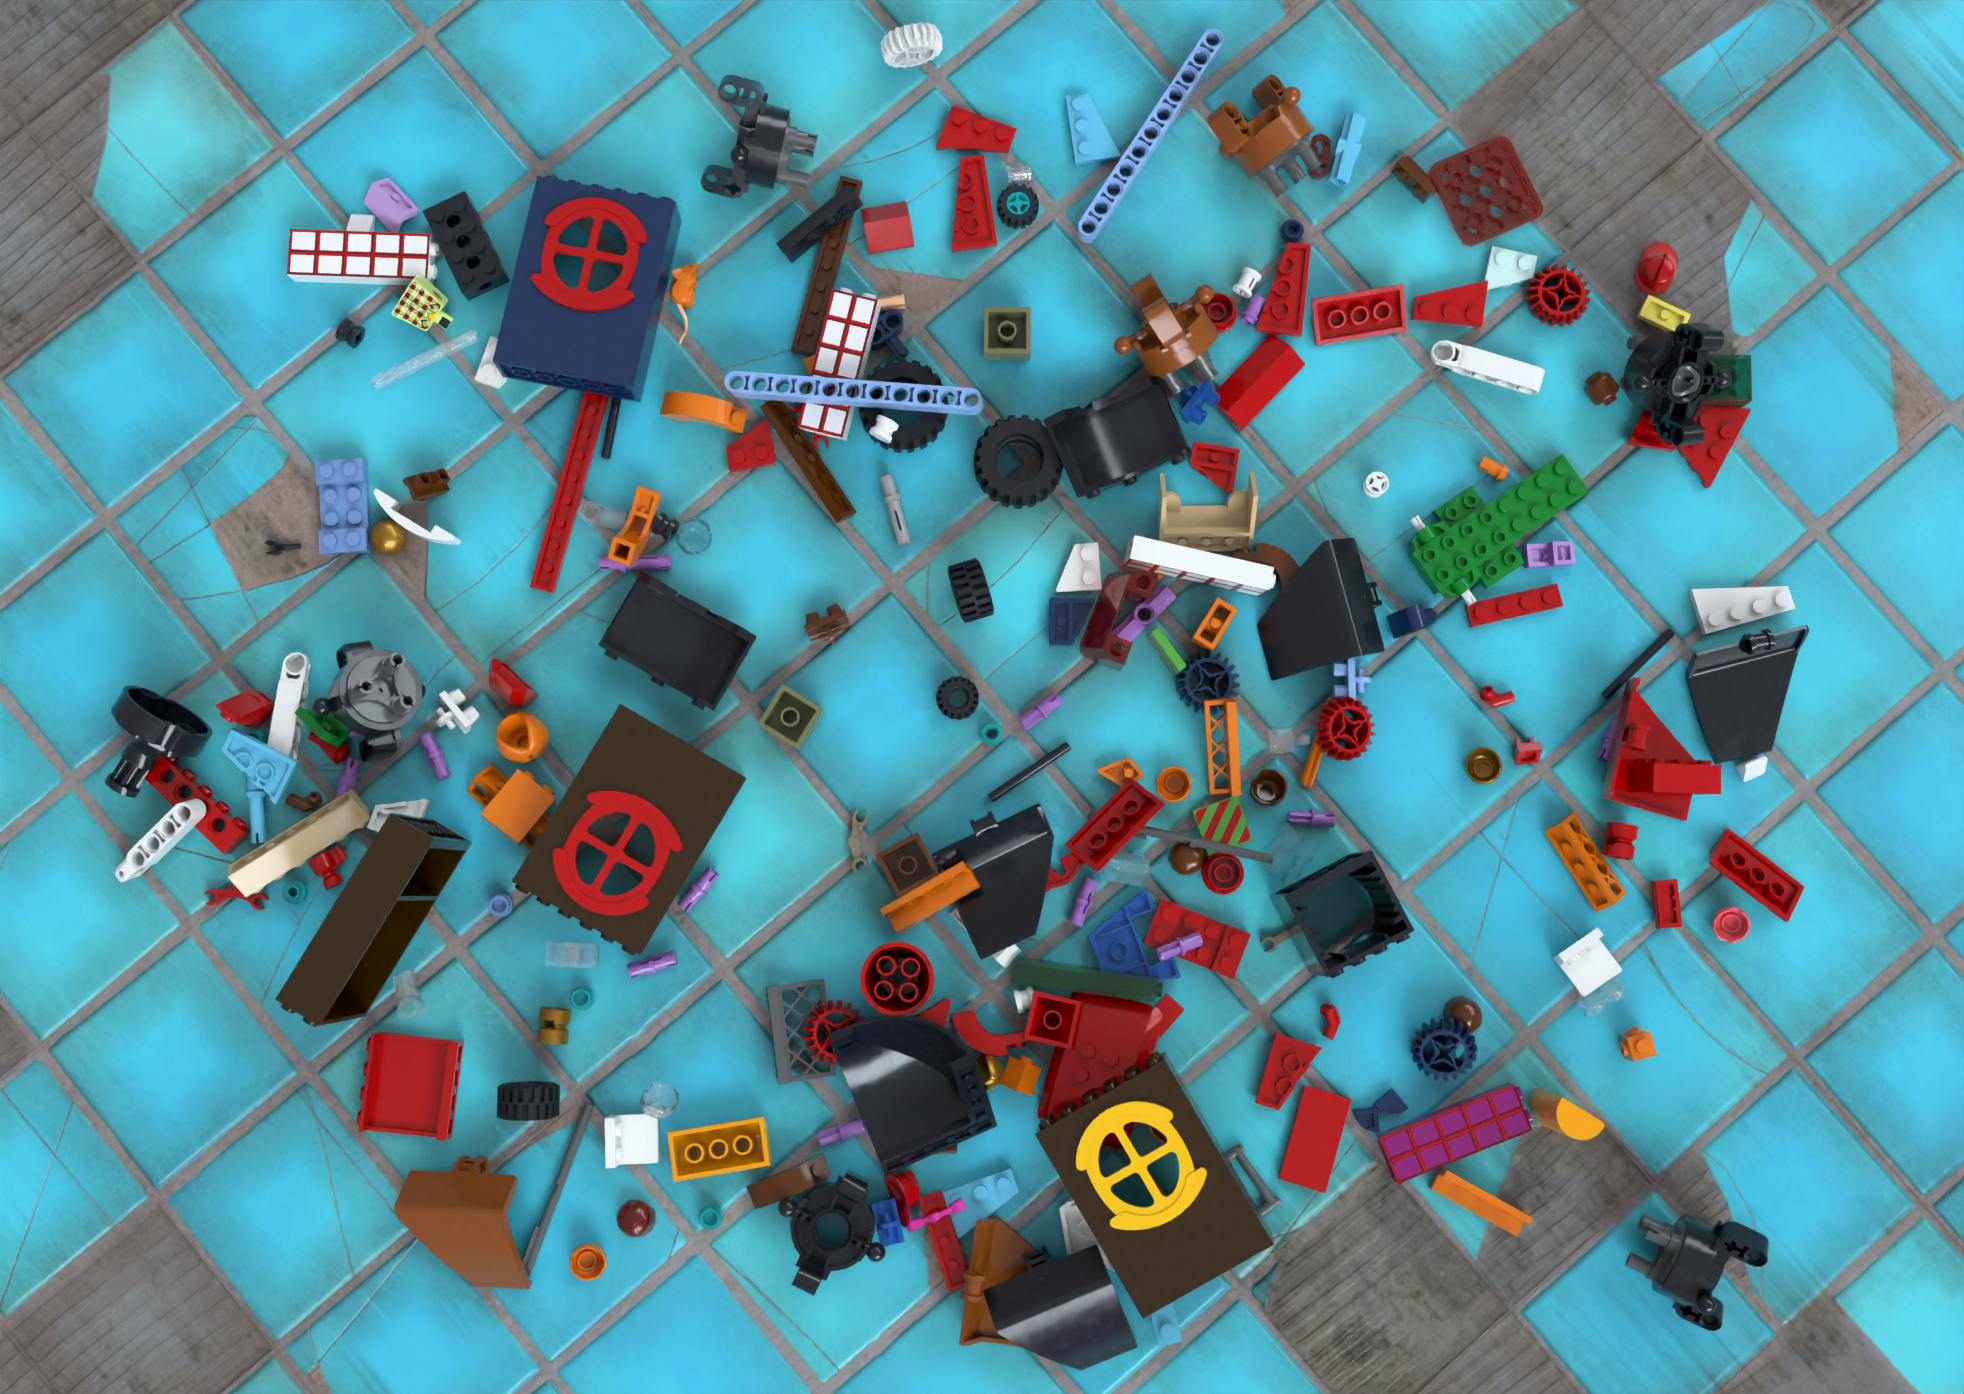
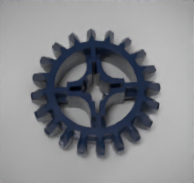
M1202 651L1198 652V660L1194 655L1189 656L1192 664L1184 661L1186 670H1182L1179 673L1183 678L1175 679L1176 683L1183 685L1177 687L1176 692L1184 691L1185 693L1179 699L1181 701L1186 698L1190 700L1185 705L1187 708L1194 703L1196 705L1194 707L1195 713L1199 711L1200 707H1203L1202 712L1204 715L1203 700L1195 696L1199 692H1206L1213 699L1230 698L1229 695L1232 697L1238 695L1232 688L1240 686V683L1233 682V679H1237L1239 674L1231 675L1230 671H1233L1236 667L1235 665H1231L1229 668L1226 666L1229 658H1225L1223 662L1219 661L1221 653H1217L1215 659L1212 658L1213 653L1211 651L1207 652L1206 658ZM1201 665H1213L1221 671L1211 674L1205 668H1202ZM1194 668L1197 672L1198 683L1190 689L1189 676ZM1204 677L1206 680L1217 677L1214 681H1212V688H1210L1209 686H1203L1200 689H1198V687H1200L1202 683L1205 681L1203 680ZM1225 677L1226 689L1223 696L1220 697L1217 682ZM1217 705L1210 706L1211 712L1216 714ZM1218 705V707L1223 711V706Z
M1441 1016L1440 1022H1436L1435 1019L1431 1018L1430 1025L1423 1022L1421 1024L1422 1030H1415L1416 1036L1412 1037L1411 1043L1413 1045L1410 1047L1411 1053L1414 1054L1412 1060L1418 1063L1417 1068L1419 1070L1425 1069L1426 1076L1433 1073L1435 1080L1439 1076H1443V1079L1447 1081L1448 1076L1452 1075L1456 1080L1458 1078L1457 1073L1465 1076V1068L1472 1069L1473 1063L1471 1061H1476L1477 1059L1475 1052L1478 1049L1477 1045L1474 1044L1476 1039L1474 1035H1470L1471 1030L1469 1027L1463 1029L1461 1021L1455 1025L1452 1017L1448 1022H1445L1444 1017ZM1430 1039L1432 1041L1433 1047L1430 1049V1052L1426 1054L1424 1051V1046ZM1462 1043L1464 1050L1461 1056L1457 1058L1455 1050Z

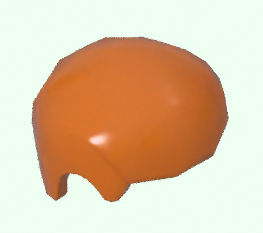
M1170 766L1165 768L1156 778V792L1162 799L1168 802L1176 803L1184 800L1192 788L1189 773L1181 767Z
M591 1242L579 1245L573 1250L569 1258L571 1273L577 1279L585 1281L599 1278L607 1267L605 1251L599 1245Z

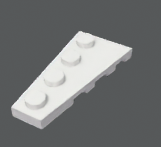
M1788 586L1689 590L1703 635L1795 609Z

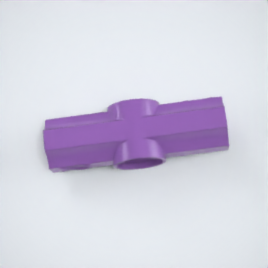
M1161 584L1111 634L1126 648L1176 599L1173 592ZM1146 610L1150 615L1149 620L1141 621L1137 615L1138 611Z

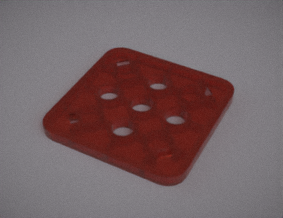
M1495 137L1433 164L1429 170V180L1436 188L1435 192L1459 240L1465 246H1477L1535 221L1543 212L1542 203L1512 143L1506 137ZM1470 167H1478L1481 171V175H1472V173L1470 172ZM1445 173L1449 174L1447 179H1443ZM1507 178L1511 183V187L1504 188L1500 183V179ZM1482 186L1488 187L1491 191V196L1486 197L1482 195L1480 188ZM1460 196H1469L1471 204L1464 205L1460 200ZM1491 207H1498L1501 210V216H1493L1490 211ZM1468 228L1475 229L1476 233L1468 231Z

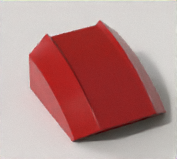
M496 658L491 660L489 666V687L509 703L510 708L526 709L539 695L506 663Z

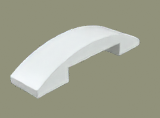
M377 488L374 490V495L385 512L413 534L439 544H460L461 540L437 525L429 532L398 513L402 504Z

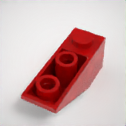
M250 689L218 703L216 707L222 711L220 716L229 723L234 721L238 725L244 724L247 727L254 726L260 728L273 713L275 703L263 692Z

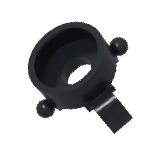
M847 1170L845 1176L839 1175L837 1181L822 1183L809 1190L802 1197L798 1205L791 1198H784L780 1201L778 1205L780 1215L786 1218L792 1217L790 1223L791 1237L794 1247L800 1255L795 1265L799 1267V1270L792 1282L793 1286L814 1296L822 1279L826 1281L831 1271L849 1268L860 1262L865 1255L873 1262L883 1260L886 1254L885 1247L878 1242L872 1243L876 1224L871 1203L867 1198L870 1190L866 1188L870 1180ZM825 1214H839L848 1224V1234L838 1244L825 1243L817 1234V1222Z

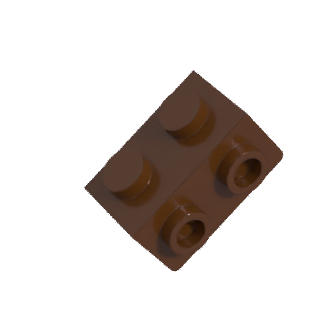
M1410 156L1401 157L1391 170L1396 179L1422 204L1439 189V185Z

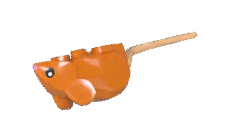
M697 263L687 264L672 271L674 281L670 286V297L684 320V331L680 337L679 344L682 343L688 331V319L683 307H693L696 292L693 290L698 285L696 280Z

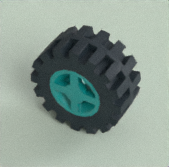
M1015 183L1013 187L1009 185L1006 190H1002L997 203L998 216L1001 218L1002 223H1006V226L1009 228L1014 226V229H1018V227L1024 229L1026 225L1030 226L1033 220L1035 221L1038 214L1039 201L1037 194L1033 193L1031 187L1026 188L1025 184L1018 186V183Z

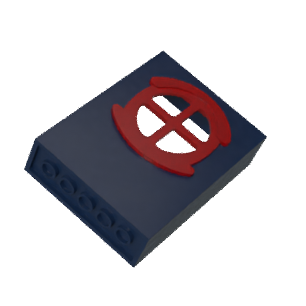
M550 175L545 177L537 176L493 357V363L502 377L641 403L682 222L676 201L668 197H651L642 192L637 194L628 193L620 188H615L614 190L606 189L598 184L584 185L576 180L563 181ZM584 217L594 219L589 243L586 248L558 243L560 235L570 224ZM604 221L613 222L624 234L627 243V253L625 255H616L597 250ZM556 254H566L584 259L577 288L573 289L566 286L558 277L554 266V256ZM595 261H604L623 266L620 276L610 286L597 292L587 290L592 266Z

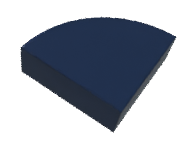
M1390 1089L1373 1103L1381 1111L1390 1114L1401 1113L1408 1109L1393 1089Z
M1377 1107L1352 1109L1358 1124L1369 1131L1380 1132Z

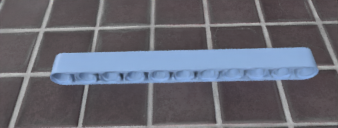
M1209 29L1203 34L1080 219L1077 236L1081 242L1091 243L1098 237L1218 56L1223 43V35L1218 29ZM1207 41H1214L1217 45L1211 46ZM1201 59L1204 61V64H1197L1194 60ZM1188 77L1192 82L1186 83L1182 78ZM1177 96L1180 101L1174 102L1170 97ZM1163 114L1166 115L1168 119L1160 120L1157 116ZM1152 133L1155 135V138L1148 139L1145 134ZM1135 151L1141 152L1143 157H1134L1132 153ZM1127 170L1131 175L1128 177L1122 176L1120 171ZM1109 189H1116L1118 194L1110 195L1107 191ZM1098 207L1104 208L1106 213L1098 214L1095 212V209ZM1090 226L1094 231L1092 233H1085L1082 228Z
M732 371L727 374L724 380L726 388L732 395L738 398L977 415L984 406L981 394L973 388ZM742 380V385L738 389H733L734 382ZM766 382L764 389L756 390L758 383ZM782 384H789L787 391L779 392ZM805 386H812V391L810 393L802 394V390ZM829 387H836L833 395H825ZM852 389H859V394L856 397H849V392ZM875 391H883L881 398L872 399ZM898 393H907V396L904 400H895L896 395ZM923 394L930 395V399L926 403L919 402V398ZM949 395L954 397V401L951 404L946 405L942 403L944 397ZM975 397L978 399L976 405H966V401L969 398Z

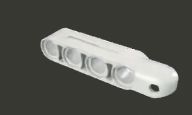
M1448 340L1437 342L1430 350V358L1433 363L1449 368L1455 373L1529 395L1539 394L1545 370L1540 367Z
M299 652L289 654L283 661L267 744L294 759H297L303 721L295 714V711L299 706L306 708L309 692L308 678L311 667L309 658Z
M191 799L176 804L127 853L126 858L115 869V877L120 883L141 876L151 865L156 864L205 816V804L199 799Z

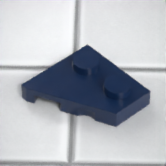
M1049 598V646H1073L1095 603V598Z

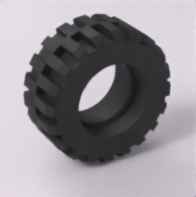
M906 358L899 359L898 363H893L892 360L887 361L886 366L882 368L880 365L874 369V374H868L865 378L867 381L944 386L938 374L932 373V368L927 365L923 367L920 365V361L916 360L908 363ZM875 391L872 399L881 398L883 391ZM923 394L926 403L930 399V395ZM947 396L944 397L942 403L948 405ZM859 407L863 427L866 433H869L871 427H874L877 423V416H884L882 409ZM924 412V415L915 423L904 426L899 425L897 431H894L891 435L892 441L890 443L883 442L870 433L869 435L875 443L879 442L881 447L886 450L892 448L897 453H901V450H908V453L915 452V448L920 447L922 450L927 447L928 442H934L938 438V433L942 432L945 427L948 413Z
M1010 415L1007 420L1002 418L996 420L995 425L992 427L989 425L984 430V435L979 437L974 452L975 477L981 485V490L984 494L987 493L992 501H999L1002 503V506L1007 508L1011 505L1015 506V509H1022V506L1028 505V507H1032L1038 501L1043 502L1050 493H1053L1061 478L1063 464L1047 428L1042 425L1041 420L1037 418L1034 421L1030 420L1028 415H1022V418H1015V415ZM1010 443H1026L1039 453L1041 465L1034 478L1025 482H1014L1006 479L999 473L996 464L997 455L1001 448Z

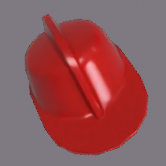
M1661 242L1652 243L1645 249L1635 275L1636 284L1641 291L1649 295H1658L1669 288L1678 267V256L1675 250L1668 244Z
M911 1170L895 1175L892 1173L884 1174L889 1197H895L901 1226L908 1227L911 1220L910 1208L919 1198V1185L915 1175Z

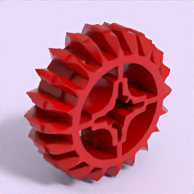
M1557 264L1553 265L1551 269L1547 266L1542 272L1538 271L1535 274V278L1530 280L1529 284L1531 287H1528L1526 293L1530 296L1526 298V302L1532 303L1529 306V311H1536L1534 318L1542 317L1541 324L1548 320L1550 327H1553L1557 322L1560 328L1565 323L1571 325L1574 320H1579L1582 317L1581 313L1586 312L1587 307L1585 305L1590 303V299L1586 296L1590 294L1591 290L1584 289L1588 285V281L1581 282L1580 279L1583 274L1576 276L1574 274L1575 268L1567 271V265H1563L1560 269ZM1557 280L1554 287H1543L1545 282ZM1574 304L1571 310L1559 312L1563 305Z
M1337 697L1335 700L1327 701L1328 705L1320 706L1323 713L1318 712L1315 714L1319 721L1312 723L1317 726V730L1313 734L1319 737L1315 743L1321 745L1320 751L1327 752L1326 756L1338 761H1351L1353 758L1361 757V753L1368 751L1366 745L1373 744L1369 739L1370 736L1375 735L1371 731V727L1376 724L1370 722L1373 715L1367 713L1369 707L1362 705V702L1359 700L1354 701L1352 697ZM1343 710L1348 711L1354 719H1349ZM1339 738L1345 747H1340L1334 739Z
M828 1000L827 1009L823 1003H820L819 1009L821 1012L819 1013L817 1010L812 1009L811 1013L815 1018L806 1017L805 1020L811 1023V1026H804L803 1030L810 1032V1035L803 1036V1040H811L806 1049L811 1050L815 1048L811 1056L815 1058L821 1054L819 1058L820 1063H824L828 1057V1065L833 1066L836 1059L837 1064L840 1066L835 1053L825 1051L827 1046H831L828 1038L831 1030L830 1027L835 1029L839 1027L844 1028L849 1026L850 1022L854 1024L864 1020L865 1017L859 1016L856 1018L855 1016L859 1013V1009L855 1008L850 1012L851 1003H846L844 1008H842V1000H837L836 1007H834L833 1001ZM835 1012L846 1016L835 1024L825 1018L828 1014ZM819 1023L825 1029V1036L820 1044L817 1040Z

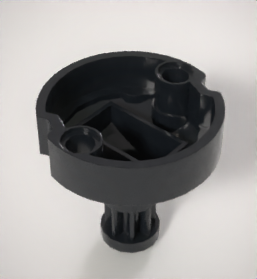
M125 686L112 706L111 713L126 736L128 743L121 753V760L113 773L108 774L105 783L117 793L135 798L139 794L140 785L148 772L155 768L161 758L199 756L212 736L213 731L202 718L178 702L164 698L149 689L138 686Z

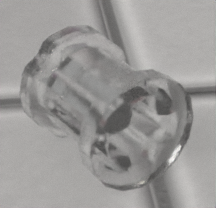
M1027 164L1026 167L1018 168L1007 166L1008 186L1011 185L1013 187L1015 183L1032 185L1030 164Z

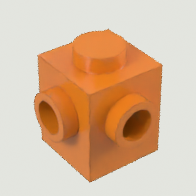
M1641 1027L1626 1030L1625 1034L1618 1035L1619 1049L1624 1059L1637 1061L1657 1055L1650 1031L1641 1030Z
M1020 1055L1018 1059L1010 1056L1000 1084L1016 1092L1032 1096L1042 1068L1034 1065V1060L1029 1057Z

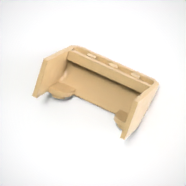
M1249 472L1247 490L1231 493L1228 497L1227 505L1181 506L1180 496L1175 492L1166 491L1164 473H1159L1157 499L1159 541L1201 551H1236L1237 549L1250 548L1253 544L1258 504V490L1254 472Z

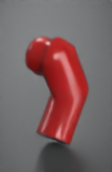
M1488 685L1482 687L1479 694L1483 702L1494 708L1515 702V696L1512 691L1498 694Z
M1324 1003L1320 1007V1014L1325 1016L1327 1024L1322 1035L1333 1040L1341 1019L1337 1008L1333 1004Z

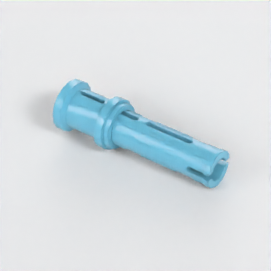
M244 772L247 780L245 796L246 799H249L250 844L258 843V837L259 843H266L264 798L267 793L263 789H259L254 784L255 781Z

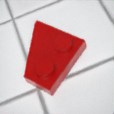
M768 419L726 447L730 473L776 465Z
M1194 441L1189 466L1224 492L1231 494L1233 493L1240 449Z

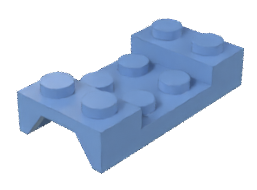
M363 458L315 461L316 485L319 486L321 531H318L319 554L324 557L353 552L372 554L369 534L371 531L368 462Z

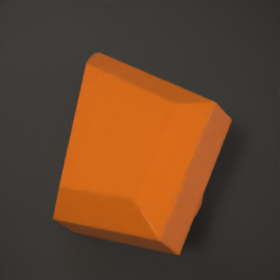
M1130 757L1099 768L1096 771L1121 788L1131 778L1137 782L1144 776L1143 772Z

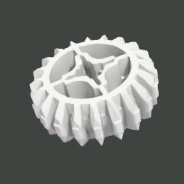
M919 22L917 24L904 25L900 28L896 27L894 31H889L888 35H885L881 41L882 57L888 66L894 68L902 67L904 69L927 63V61L935 59V56H938L943 50L941 33H939V29L935 25H930V23L923 24Z

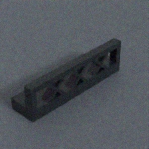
M847 185L776 244L789 261L793 263L864 204L855 191Z

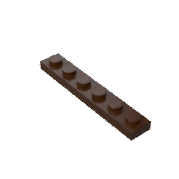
M775 400L765 402L760 407L836 523L853 517L857 513L804 432L797 427L798 423L785 403Z

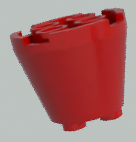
M906 942L886 943L876 948L866 958L860 975L861 989L867 1001L877 1011L885 1015H909L921 1008L929 999L934 986L933 967L924 952L916 946ZM897 970H901L902 975L906 976V980H901V984H897L896 979H892V975L896 974Z

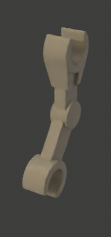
M858 810L853 814L852 832L847 840L854 858L852 868L856 873H858L856 868L858 861H863L865 869H868V862L862 858L859 849L858 838L869 817L866 813L865 820L858 822L856 820Z
M1310 928V929H1309L1311 934H1312L1314 931L1322 932V931H1321L1320 929H1318V928ZM1285 929V931L1274 937H1264L1260 943L1270 940L1272 947L1265 950V952L1270 953L1276 949L1278 944L1291 937L1287 929ZM1315 940V941H1316L1315 944H1318V943L1321 942V941H1319V940Z

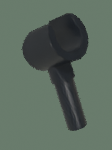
M272 540L265 542L266 545H274V549L271 552H265L273 556L280 555L282 551L301 549V543L280 544Z

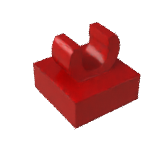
M1530 736L1527 743H1521L1520 738H1516L1513 754L1514 764L1538 763L1542 752L1540 741L1535 742L1534 738Z

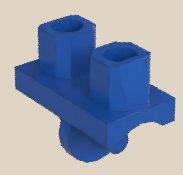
M1204 380L1199 388L1192 385L1189 390L1184 388L1179 392L1183 397L1179 402V405L1183 407L1180 411L1183 416L1182 420L1187 424L1192 421L1201 425L1207 417V412L1202 410L1201 406L1206 403L1213 408L1220 401V395L1212 389L1210 381L1206 382Z
M895 1197L871 1203L880 1243L886 1247L905 1242Z

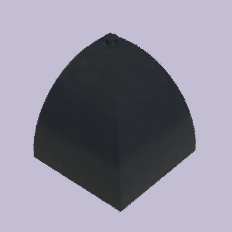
M887 1015L862 1020L828 1034L830 1043L885 1175L997 1126L976 1059L972 1052L956 1034L938 1023L914 1016Z

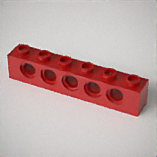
M161 758L155 768L148 772L145 780L173 807L178 803L191 799H199L206 803L208 811L194 827L222 854H232L251 834L246 828L248 826L247 823L238 816L234 817L229 812L231 808L222 800L217 801L212 796L214 792L207 785H201L195 780L196 774L188 768L184 769L178 763L180 761L179 758ZM170 771H173L174 779L169 782L168 774ZM187 787L191 789L189 798H186L184 795ZM223 819L225 821V828L220 831L218 823Z

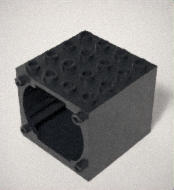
M1372 850L1352 852L1269 896L1309 973L1330 977L1331 979L1344 973V967L1351 965L1355 967L1366 961L1365 956L1369 954L1378 955L1388 949V944L1394 942L1399 944L1409 939V933L1415 931ZM1349 875L1365 888L1371 898L1374 908L1373 928L1365 933L1367 936L1365 939L1338 953L1320 952L1322 948L1315 945L1316 941L1311 938L1310 930L1305 926L1308 924L1307 919L1300 917L1306 913L1307 907H1295L1293 903L1337 879Z

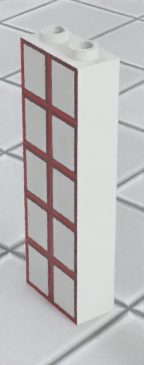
M290 229L287 275L295 282L410 285L413 278L420 273L434 285V279L437 278L438 274L435 256L439 254V245L431 234Z
M842 287L840 291L832 290L810 376L853 380L863 379L881 309V303L876 300V296L868 293H863L862 296L855 295L853 290ZM808 385L806 394L812 391L811 385ZM829 387L825 395H833L836 387ZM852 389L849 392V397H856L859 394V389ZM803 403L797 427L804 431L847 441L855 406Z
M1136 535L1127 544L1123 566L1258 597L1268 592L1270 588H1273L1276 575L1273 574L1274 567Z

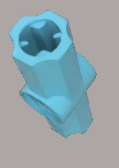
M1346 114L1341 136L1338 137L1335 146L1334 162L1329 175V181L1333 185L1348 186L1353 166L1357 161L1362 144L1360 139L1366 118L1361 114Z

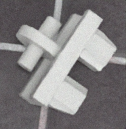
M460 689L451 691L448 694L446 691L440 693L438 702L442 707L436 710V713L440 716L436 724L439 727L447 725L452 730L456 727L455 722L464 734L471 731V725L479 718V713L473 706H470L463 712L459 709L458 706L466 701Z

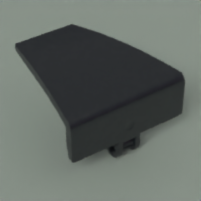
M1355 538L1323 541L1288 581L1257 623L1271 680H1279L1354 657L1385 651L1374 608L1383 605L1382 600H1379L1377 595V582L1367 583Z
M1807 625L1772 633L1768 628L1762 629L1760 633L1756 634L1746 633L1737 643L1697 652L1692 655L1685 670V678L1699 726L1715 765L1772 751L1796 658L1810 631Z
M1039 803L999 822H996L992 812L989 811L986 816L976 821L974 819L969 821L974 834L932 853L940 874L963 861L971 867L981 886L954 902L980 959L989 957L1036 934L1047 888L1054 841L1053 832Z
M1044 1245L1039 1251L1029 1255L1028 1253L1023 1254L1028 1272L983 1291L993 1324L999 1335L1056 1363L1084 1370L1138 1347L1097 1245H1092L1053 1262Z

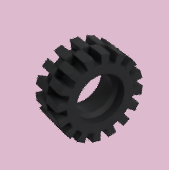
M962 676L950 677V679L943 681L942 685L938 688L936 694L937 705L943 715L950 719L962 720L963 718H968L978 707V689L968 678H962ZM955 689H961L967 695V701L961 707H954L949 703L948 696Z

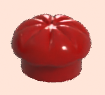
M1214 293L1213 299L1209 303H1202L1217 328L1218 334L1226 332L1234 325L1237 318V310L1234 302L1228 296Z
M1217 852L1205 860L1201 876L1203 883L1210 891L1226 895L1240 887L1244 879V868L1236 856Z

